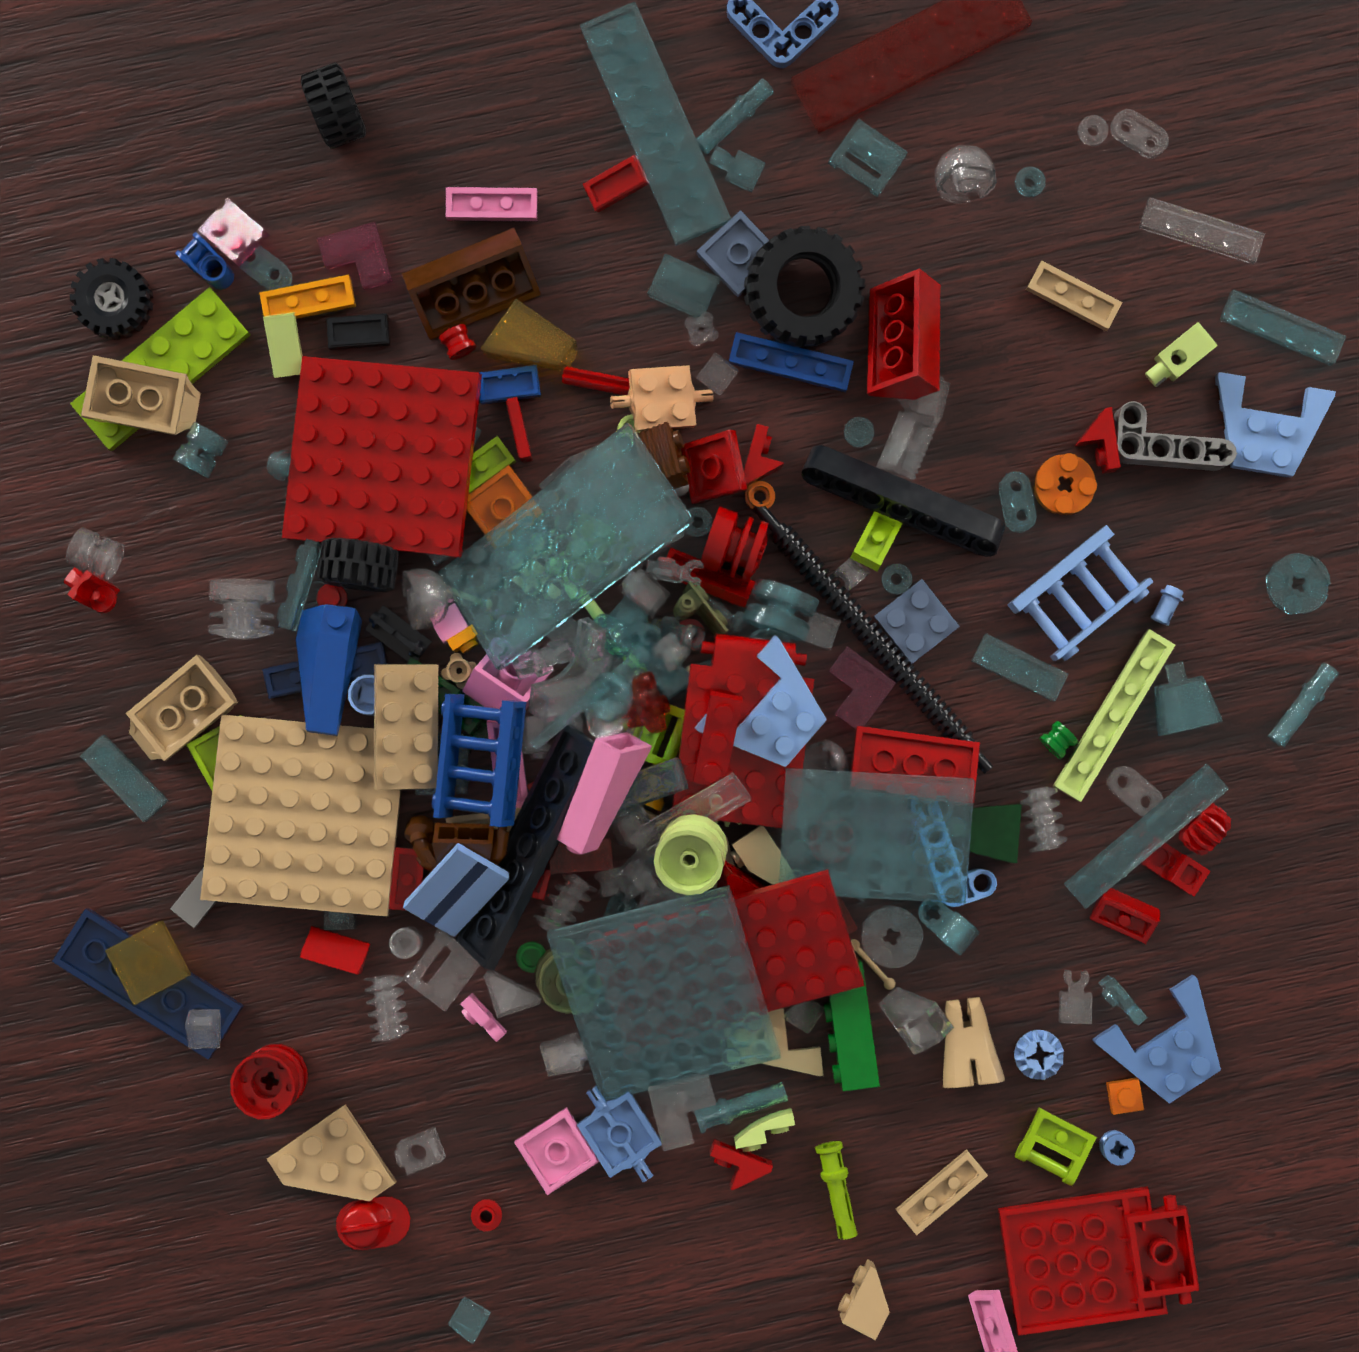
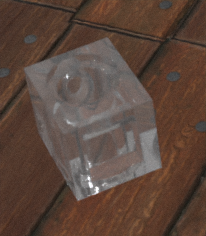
M436 1127L400 1140L396 1145L398 1150H395L397 1163L400 1168H405L407 1175L438 1164L446 1157ZM421 1145L424 1147L426 1157L423 1159L415 1158L411 1153V1146Z

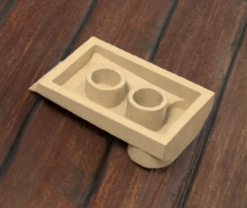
M93 355L81 416L97 422H108L177 435L182 431L195 427L201 393L191 384L187 374Z
M196 655L126 713L130 718L129 733L150 760L162 759L167 761L218 720L221 714L226 715L238 702L232 690L216 670L203 657Z

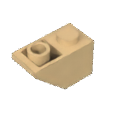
M867 1259L864 1267L860 1265L857 1268L852 1279L855 1285L850 1295L845 1293L838 1311L841 1312L840 1318L843 1324L876 1340L890 1311L875 1265L871 1260Z

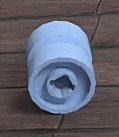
M362 675L351 683L348 689V700L357 712L369 716H374V675Z

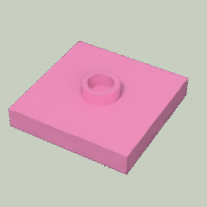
M567 1107L514 1142L547 1195L600 1162L577 1127V1122Z

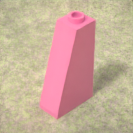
M628 732L595 739L557 838L558 841L567 845L566 848L570 852L582 855L599 848L652 748L651 745Z

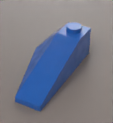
M324 604L302 610L296 636L307 732L338 736L363 621L356 608Z

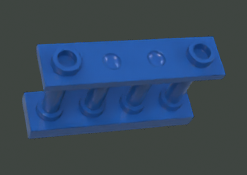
M445 694V700L441 706L443 724L436 792L432 798L433 818L452 817L454 809L488 814L490 826H514L526 702L502 700V706L500 709L464 705L465 694ZM462 717L498 721L500 724L499 737L497 740L462 736ZM459 748L495 752L497 756L495 769L490 771L458 766ZM456 779L492 783V800L487 802L454 797Z

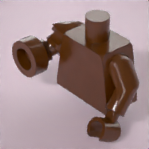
M415 816L409 819L406 824L405 838L413 846V850L418 856L416 859L419 864L432 872L457 843L498 866L506 856L510 832L507 831V827H498L497 830H494L495 826H490V824L434 823L428 817Z

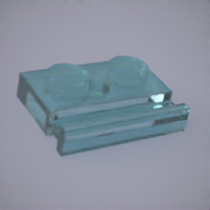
M665 254L653 279V283L647 292V296L703 320L704 314L720 282V277Z

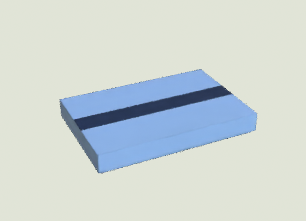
M457 843L404 901L403 909L455 937L509 880V872Z

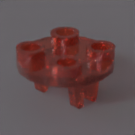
M651 671L634 676L632 690L627 692L625 697L626 700L633 699L631 707L622 711L621 717L623 719L632 718L628 720V728L645 726L649 732L656 734L665 731L667 728L665 713L670 712V705L667 697L660 695L656 687V679Z

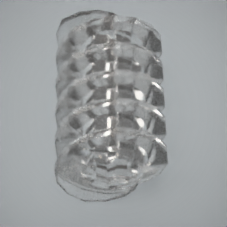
M1046 786L1018 792L1028 795L1027 798L1020 801V805L1030 806L1029 810L1022 813L1023 817L1032 818V822L1025 825V829L1035 831L1033 835L1027 838V841L1037 843V846L1029 850L1030 853L1059 848L1060 845L1067 842L1066 836L1057 835V833L1065 829L1064 824L1055 823L1056 820L1063 816L1061 812L1053 811V808L1060 805V801L1050 799L1052 795L1058 792L1057 788Z
M562 873L561 876L566 884L556 883L554 885L559 895L548 894L547 897L552 902V905L541 904L540 907L545 912V915L535 914L533 916L540 927L561 941L564 940L559 932L568 934L571 930L566 922L576 923L578 920L573 911L582 913L585 910L580 901L587 903L591 901L586 891L597 892L598 890L575 873L572 875Z
M386 974L363 979L373 983V985L364 990L365 993L374 994V998L366 1001V1005L376 1007V1010L370 1012L368 1017L375 1018L378 1021L369 1026L370 1030L379 1031V1035L371 1038V1042L400 1038L401 1035L407 1033L409 1026L401 1024V1022L406 1020L408 1015L405 1012L398 1011L406 1006V1002L396 999L405 992L403 988L395 987L403 981V977Z

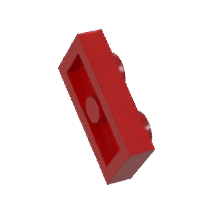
M395 847L389 909L405 910L403 909L404 901L423 881L424 868L417 861L416 857L418 856L413 848Z

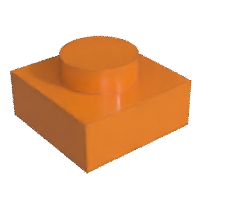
M1138 1078L1106 1082L1110 1109L1113 1115L1144 1110Z

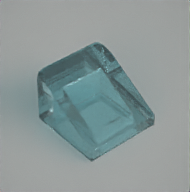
M464 1296L448 1325L469 1343L474 1344L491 1312Z

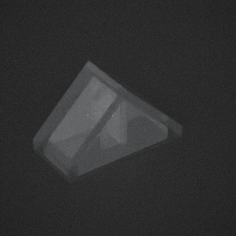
M488 969L484 975L497 1019L539 1005L543 999L540 993L496 971Z

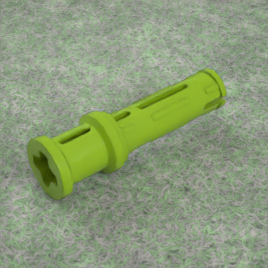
M831 1141L817 1145L815 1151L820 1155L823 1169L821 1178L824 1182H827L838 1239L843 1238L845 1240L856 1237L858 1233L846 1185V1178L849 1172L848 1168L844 1167L841 1149L843 1144L841 1141Z

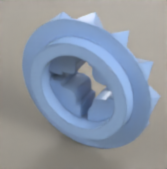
M1033 1030L1027 1032L1018 1040L1014 1050V1059L1017 1067L1024 1075L1031 1079L1045 1080L1056 1075L1059 1068L1063 1065L1064 1050L1059 1039L1050 1032ZM1037 1042L1042 1051L1052 1052V1054H1048V1056L1043 1058V1067H1041L1038 1060L1027 1058L1036 1053Z

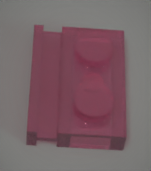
M227 198L221 210L217 208L198 228V231L240 267L260 246L258 242L263 237L267 238L269 234Z

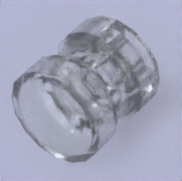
M413 926L402 927L391 935L389 940L390 950L398 958H411L422 949L423 935L420 930Z

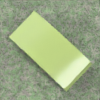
M789 1108L771 1113L749 1124L734 1137L736 1149L742 1148L743 1152L761 1149L760 1144L767 1143L766 1130H771V1134L789 1131V1126L795 1125L792 1109Z

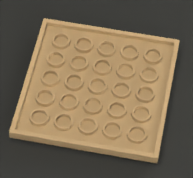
M221 714L200 900L387 917L389 913L401 789H374V728L340 725L338 736L307 732L305 722Z

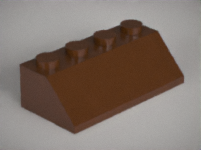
M515 228L402 273L407 290L429 340L439 337L443 332L460 324L468 325L541 295Z

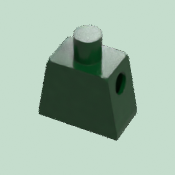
M1006 804L970 807L967 809L966 820H949V836L965 838L964 851L1010 863H1017L1022 805Z

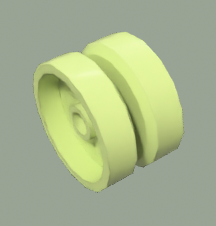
M691 814L676 818L662 832L655 851L654 866L657 876L666 887L684 895L702 894L711 889L720 879L728 851L726 835L719 825L708 817Z

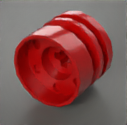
M719 506L700 560L699 568L718 574L723 564L727 562L731 564L729 578L734 579L739 566L745 568L741 582L748 584L750 578L759 568L768 542L767 527L769 523L761 521L758 532L754 533L750 531L754 518L749 517L743 529L737 527L738 512Z
M268 1044L257 1049L235 1068L230 1080L231 1096L236 1106L245 1115L255 1119H271L282 1114L304 1093L308 1082L306 1064L300 1054L293 1048L283 1044ZM272 1072L274 1073V1078L279 1080L275 1084L273 1083V1078L268 1076Z

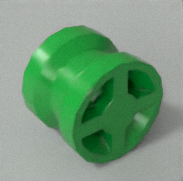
M1055 721L1052 724V730L1048 734H1042L1039 738L1041 743L1059 759L1066 755V750L1070 746H1075L1078 743V739L1059 721Z

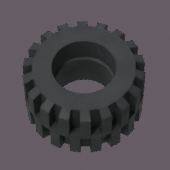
M334 62L301 75V86L320 134L330 149L365 137L366 128L341 66Z
M345 538L326 539L322 541L317 579L325 584L371 592H388L394 590L399 552L390 546L368 541Z

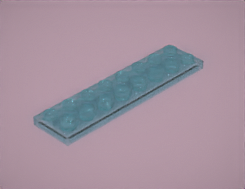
M634 1L580 24V30L632 148L649 180V186L675 245L677 246L724 226L731 217L636 2Z

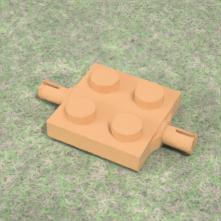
M690 365L630 369L628 371L630 385L628 395L610 397L612 409L629 407L634 419L635 432H641L664 422H668L672 429L694 428L697 425L695 415L696 402H713V395H711L713 391L712 389L695 390L691 381Z

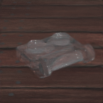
M438 929L434 934V941L411 971L407 970L402 979L446 1012L480 964L451 935ZM444 946L448 947L452 952L429 983L426 984L421 980V977Z

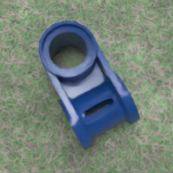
M197 232L193 234V239L182 251L177 250L175 252L193 272H197L213 288L222 290L232 284L234 273L231 267ZM222 267V273L218 277L212 278L213 270Z

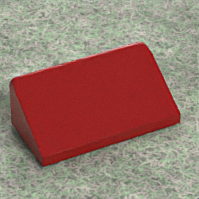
M1104 885L1090 915V920L1146 944L1160 922V910Z
M311 926L300 958L359 975L363 971L371 943Z

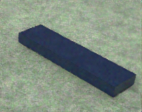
M382 642L357 647L350 681L362 675H374V664H388ZM298 661L262 669L269 699L302 692Z

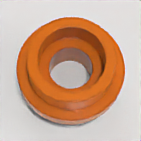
M756 481L750 484L745 492L746 504L751 509L755 506H766L769 509L775 501L773 487L765 481ZM761 491L765 494L766 499L762 501L763 504H759L760 502L755 500L754 494Z

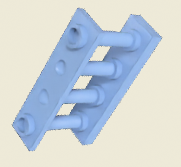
M1107 525L1098 530L1007 604L1014 614L1021 610L1025 614L1029 612L1057 646L1058 650L1050 656L1053 661L1059 660L1061 657L1064 661L1068 660L1079 651L1076 646L1121 608L1131 600L1136 604L1150 593L1147 587L1153 583V580L1149 577L1138 583L1109 548L1111 544L1107 540L1115 534ZM1092 552L1095 556L1099 555L1129 591L1116 603L1085 567L1087 563L1084 559ZM1068 572L1072 575L1076 574L1106 610L1093 622L1062 587L1063 582L1061 578ZM1047 591L1049 595L1052 593L1082 629L1069 641L1038 605L1040 602L1037 597L1043 592Z

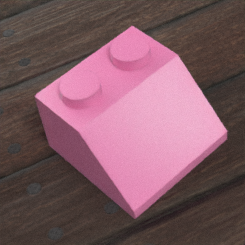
M502 636L473 669L462 692L484 707L500 709L502 700H515L526 702L527 709L553 669Z

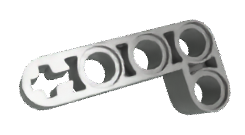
M1128 402L1114 414L1120 463L1217 471L1231 464L1236 458V447L1231 441L1226 439L1146 433L1147 411L1139 402ZM1124 411L1134 413L1136 416L1135 424H1129L1125 421ZM1122 441L1132 443L1134 446L1133 454L1129 455L1123 451ZM1153 443L1160 444L1163 447V457H1158L1153 453ZM1183 446H1190L1193 449L1194 459H1187L1184 456ZM1218 450V453L1224 455V458L1219 461V456L1211 455V453Z

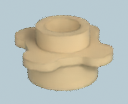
M454 653L450 656V662L447 664V667L441 671L442 678L455 682L458 688L463 689L477 664L473 661H466L460 653ZM458 668L462 669L461 674L457 673Z

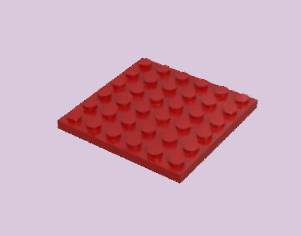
M302 356L282 538L321 543L323 540L330 538L354 539L383 544L397 551L461 558L482 374L478 372Z

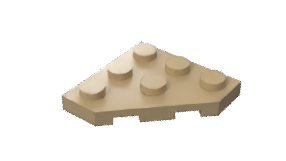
M346 1104L267 1158V1161L283 1185L364 1201H371L397 1182Z

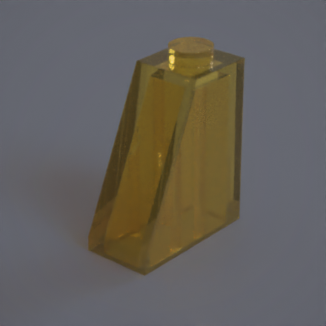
M515 299L481 347L483 354L491 359L529 366L537 365L540 368L561 371L564 365L569 367L578 354L576 350L577 342L574 338L517 299Z

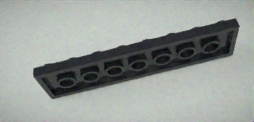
M563 722L514 821V826L509 831L506 856L498 865L509 872V880L462 928L456 939L485 969L495 970L527 904L531 900L540 877L544 874L545 867L559 843L557 840L594 745L592 739L571 724Z

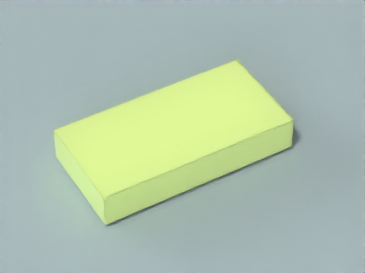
M295 312L264 316L263 320L274 378L300 375L303 355Z

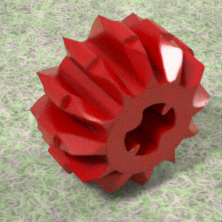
M1205 803L1198 807L1193 814H1190V817L1184 822V826L1179 831V840L1184 843L1183 845L1197 855L1207 854L1208 851H1212L1227 836V831L1231 828V818L1220 806L1217 807L1214 803Z

